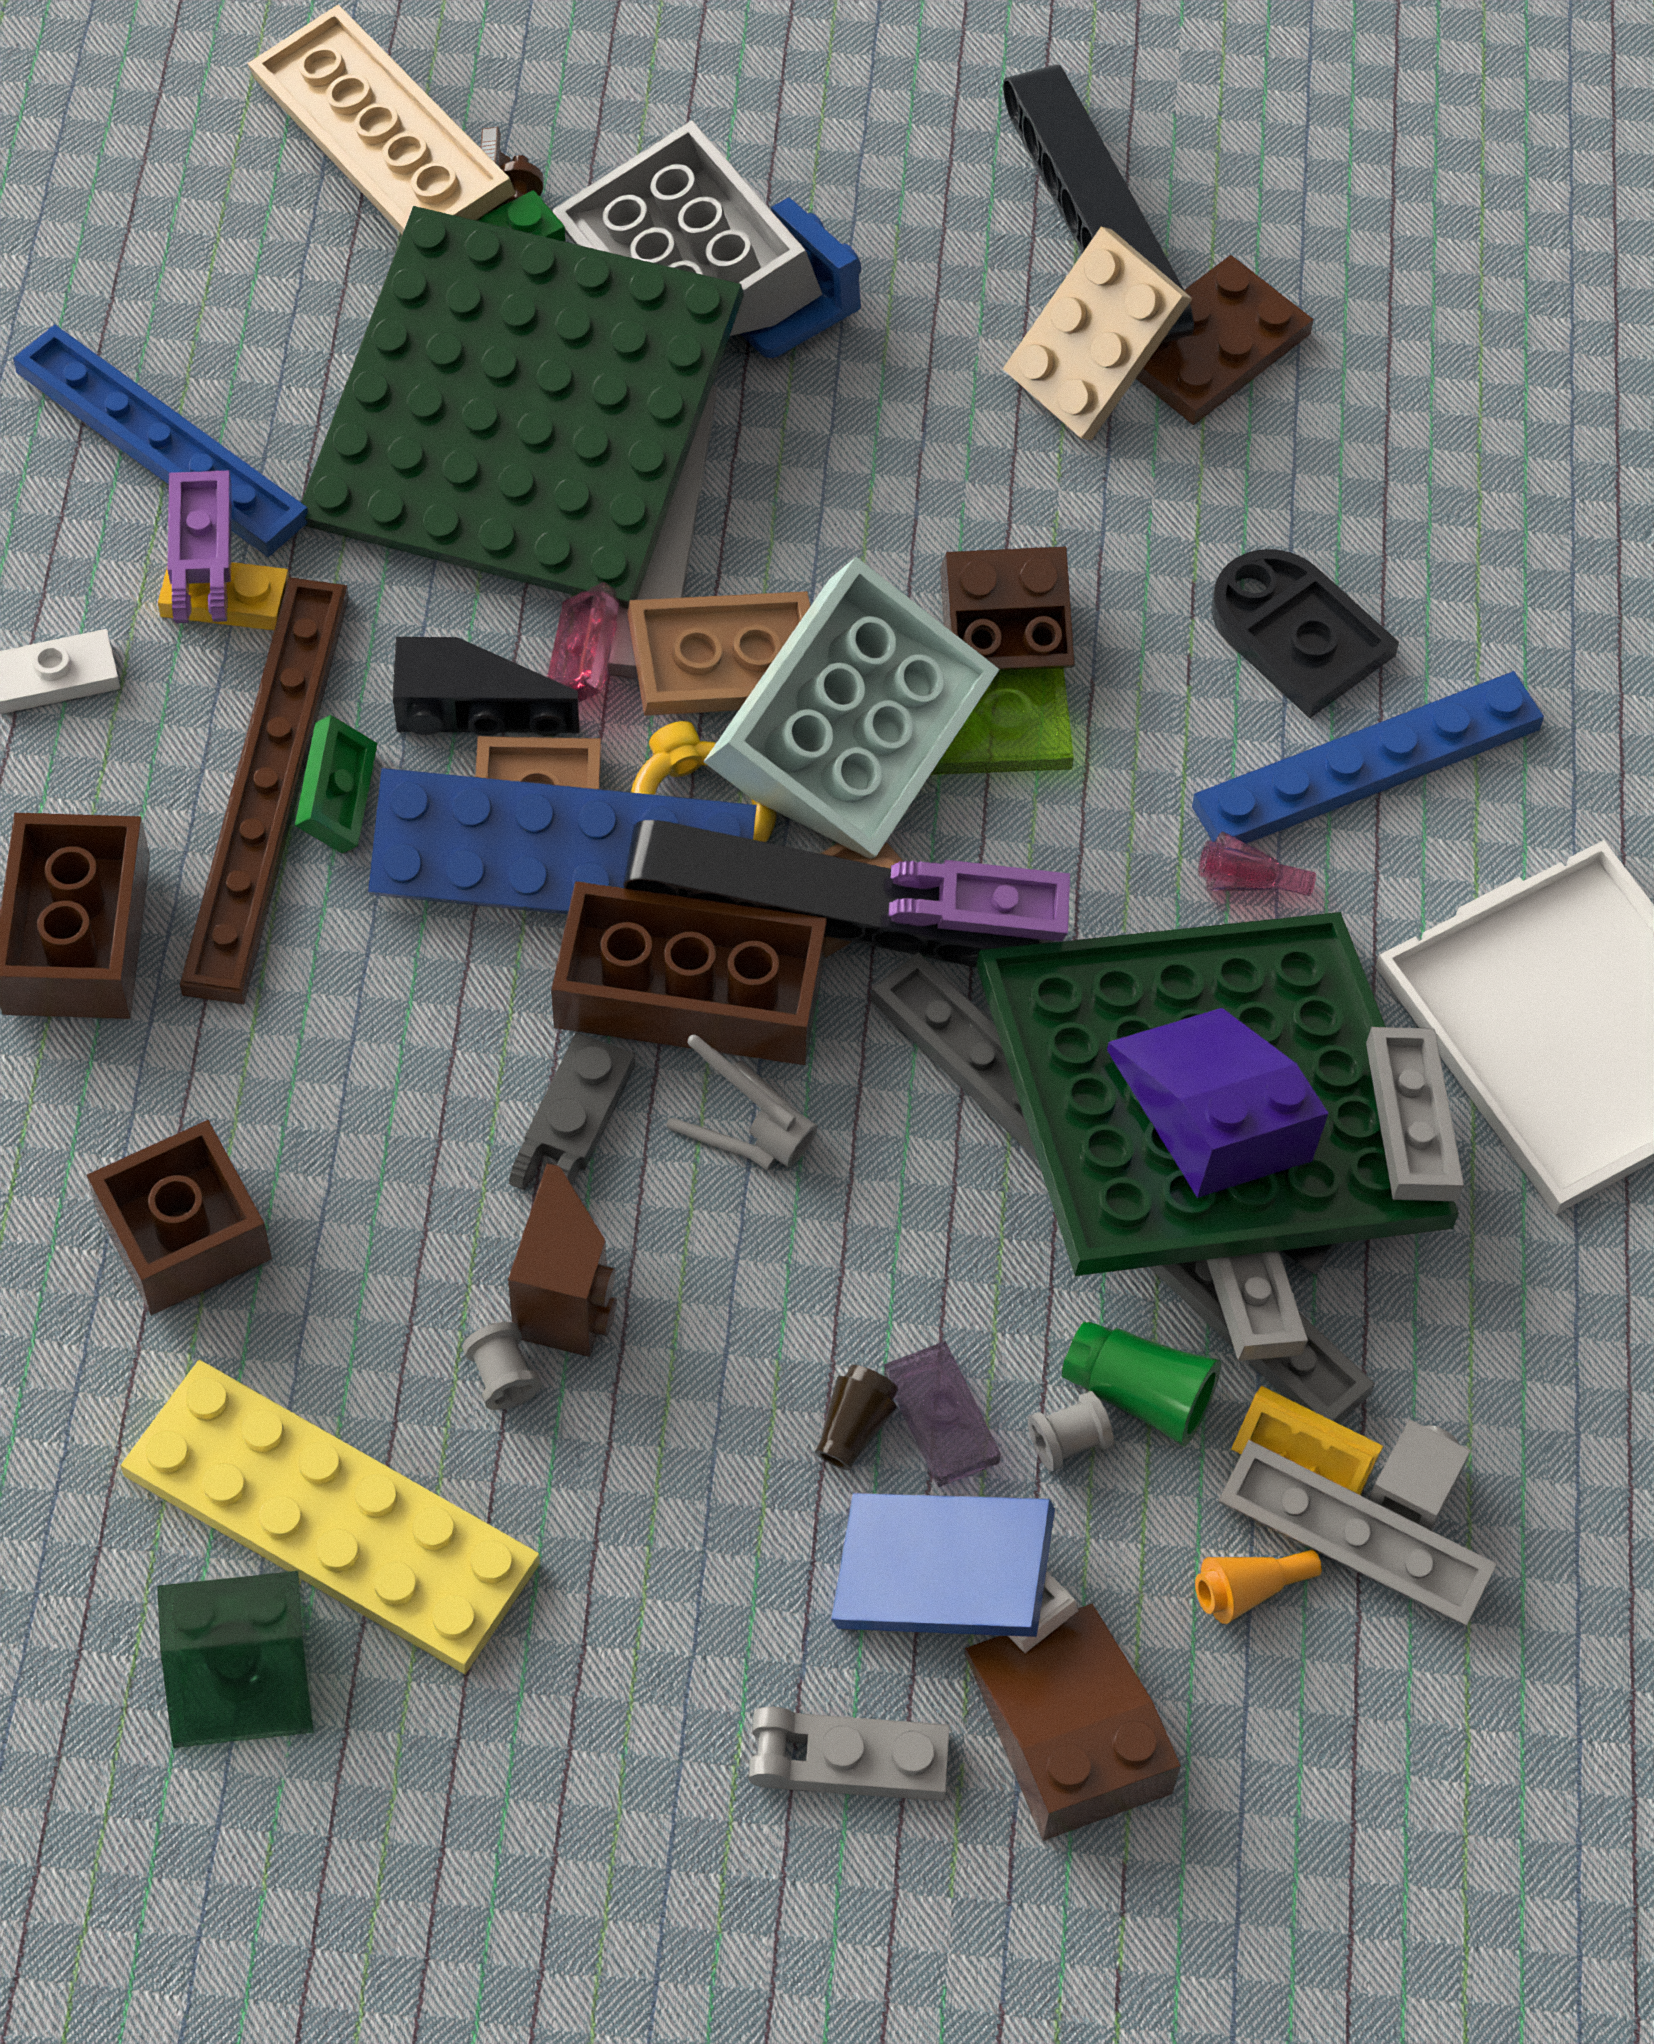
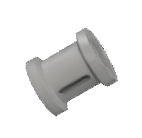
M503 1321L482 1327L472 1333L462 1345L466 1358L476 1362L486 1387L482 1392V1398L486 1408L490 1410L509 1409L523 1404L533 1398L542 1387L538 1373L529 1370L518 1345L522 1335L518 1325L514 1322Z
M1093 1391L1081 1394L1079 1396V1403L1045 1416L1041 1412H1036L1028 1416V1429L1033 1445L1040 1460L1050 1472L1062 1468L1063 1459L1096 1446L1103 1451L1113 1447L1115 1443L1108 1414L1102 1402Z

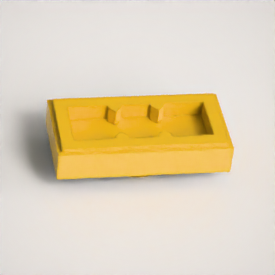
M1261 1385L1252 1400L1231 1450L1242 1454L1248 1440L1330 1481L1362 1495L1384 1446Z

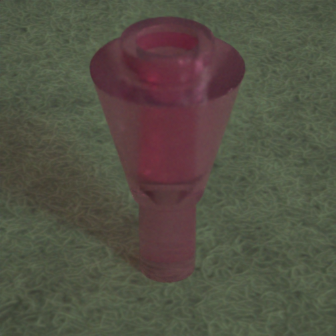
M1224 831L1220 832L1215 842L1206 841L1198 866V876L1206 878L1208 892L1255 891L1276 888L1310 896L1316 881L1315 872L1279 864L1275 858Z

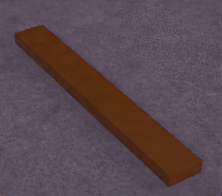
M288 577L180 981L182 996L245 1004L311 747L315 723L318 720L349 600L347 585Z

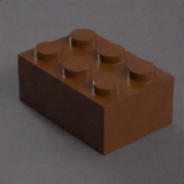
M14 812L0 908V1008L2 1015L131 1019L150 864V853L141 816Z

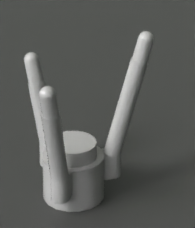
M691 1035L688 1038L689 1046L762 1109L753 1121L749 1131L752 1136L757 1138L756 1146L676 1118L668 1119L667 1128L697 1141L751 1159L766 1171L770 1170L776 1160L787 1168L792 1167L808 1149L816 1135L818 1126L791 1107L745 1062L738 1061L734 1066L699 1036Z

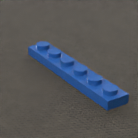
M56 324L13 358L18 375L168 485L169 473L229 470L232 483L231 531L266 557L271 556L308 523L305 519L308 509L304 504Z
M1512 671L1194 793L1192 808L1218 852L1222 854L1539 731L1544 715L1515 671Z

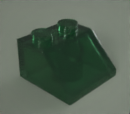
M298 1571L157 1586L160 1653L173 1748L314 1733L306 1601Z

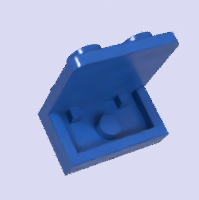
M790 197L772 206L771 211L806 250L822 295L775 326L740 334L766 358L778 357L861 309L859 285L861 263L857 254L851 246L846 243L841 244L824 228L822 222L815 214L804 211Z

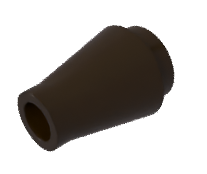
M851 1365L845 1376H838L836 1379L822 1437L815 1450V1454L831 1465L840 1469L851 1470L857 1457L896 1410L897 1405L893 1400L898 1392V1387L885 1376L869 1368Z

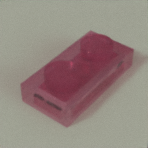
M605 582L590 588L588 591H583L562 603L547 677L577 690L579 702L601 693L607 678L606 667L612 638L617 628L616 617L620 600L617 599L616 590Z

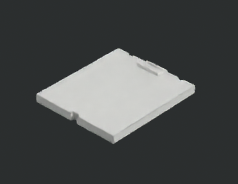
M1604 840L1569 857L1567 866L1560 862L1524 881L1518 877L1459 907L1456 916L1423 932L1422 940L1419 941L1415 936L1379 955L1375 968L1418 1027L1435 1029L1440 1057L1555 1215L1654 1162V904Z

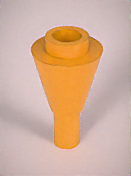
M1312 1549L1279 1559L1274 1557H1206L1201 1565V1573L1195 1579L1197 1598L1206 1613L1213 1614L1222 1624H1228L1281 1591L1285 1585L1320 1576L1322 1572L1321 1561L1318 1554Z

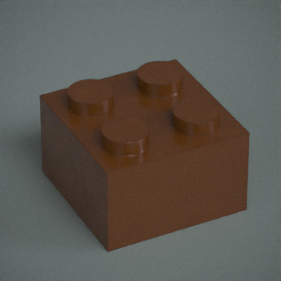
M209 1120L86 1175L97 1213L151 1316L272 1260L265 1223Z

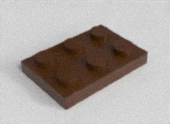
M1229 255L1185 289V292L1192 298L1190 305L1194 319L1193 334L1189 337L1160 344L1136 377V380L1192 425L1198 423L1308 337L1313 326V318L1232 255Z

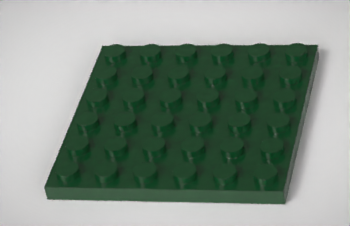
M413 206L301 503L308 509V514L305 517L308 523L305 526L628 609L630 600H637L741 306L744 297L742 285Z
M1341 912L980 950L976 967L1075 1276L1454 1228L1459 1215L1454 1201L1393 1200L1366 1046L1371 1027L1386 1026ZM1223 1008L1297 1063L1329 1114L1312 1162L1197 1198L1108 1053L1107 1047L1110 1041Z

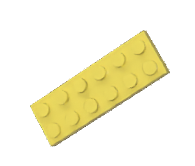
M200 1359L120 1465L124 1477L465 1675L540 1565V1556L535 1550Z

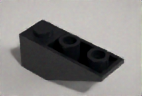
M396 637L393 705L397 732H413L419 735H433L438 732H474L484 736L496 735L500 732L536 733L542 736L580 733L577 690L458 637Z

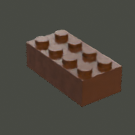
M575 881L551 988L554 1028L691 1048L688 1044V1038L691 1035H697L718 1053L806 1065L825 960L827 918Z

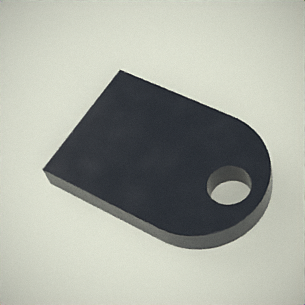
M1275 549L1251 551L1238 556L1228 563L1216 580L1211 611L1218 632L1238 653L1309 718L1313 717L1396 656L1399 641L1322 571L1299 555ZM1252 578L1262 582L1267 589L1260 593H1249L1242 590L1237 585V582L1242 579Z

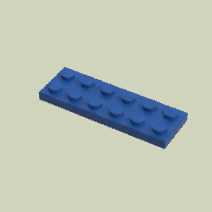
M381 768L368 892L370 895L568 914L575 881L624 888L623 882L632 833L637 822L643 820L667 821L753 840L756 805Z

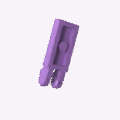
M229 470L169 473L167 571L170 584H172V611L175 623H189V616L192 612L191 597L189 595V584L210 583L208 609L212 615L213 622L227 621V582H231L232 483Z
M906 860L891 865L893 884L918 889L939 886V901L904 898L889 902V916L892 921L913 926L938 924L940 929L1061 942L1068 934L1070 873L945 860L943 864Z

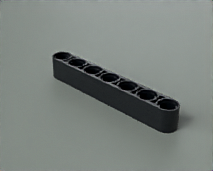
M1059 64L1006 77L1003 80V94L1009 117L1081 253L1087 248L1100 227L1112 229L1185 292L1063 68ZM1190 303L1160 344L1189 337L1193 334L1194 319Z
M643 820L637 822L633 828L623 886L626 889L827 918V937L913 955L919 952L923 957L976 967L980 950L1054 942L1051 940L940 929L938 924L913 926L892 921L889 916V902L904 898L939 901V886L928 889L898 886V884H893L890 868L667 821Z

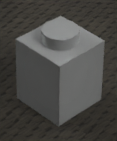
M1409 1419L1374 1484L1369 1500L1432 1531L1461 1476L1471 1450L1460 1445L1457 1439L1448 1431L1433 1425L1422 1426Z

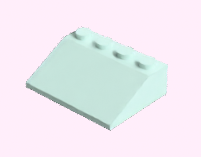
M855 557L828 580L712 748L704 763L754 801L872 859L877 856L1000 669L859 558Z

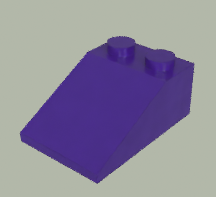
M1219 1008L1108 1043V1053L1197 1198L1313 1161L1329 1114L1297 1063L1225 1009Z

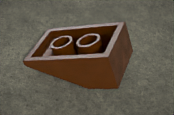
M1093 1603L1077 1608V1613L1026 1653L1008 1636H998L966 1647L964 1651L1042 1841L1171 1795L1181 1767L1153 1701Z

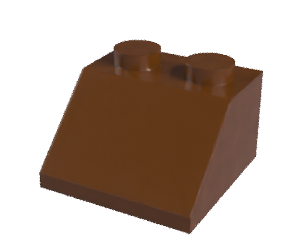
M547 1163L508 1277L512 1322L518 1325L522 1335L521 1340L590 1357L597 1334L608 1336L614 1320L617 1298L612 1297L611 1293L616 1270L613 1267L607 1266L606 1240L560 1166Z

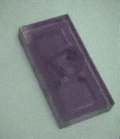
M946 1341L884 1364V1376L898 1387L895 1399L938 1487L1000 1463L1001 1453Z

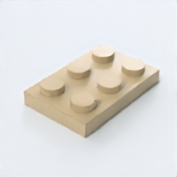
M1100 227L1002 369L1081 439L1092 440L1192 298L1112 229Z

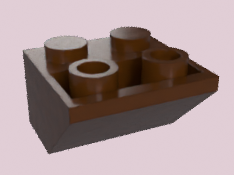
M1066 546L946 552L940 568L943 621L946 628L1000 669L999 671L1074 667Z

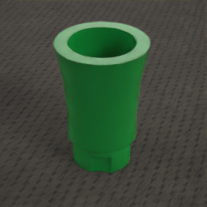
M1083 1322L1073 1337L1069 1351L1064 1359L1062 1377L1074 1384L1080 1385L1082 1388L1088 1389V1392L1093 1391L1101 1401L1144 1421L1185 1447L1194 1437L1210 1405L1219 1379L1221 1361L1152 1342L1118 1327L1111 1330L1095 1323Z

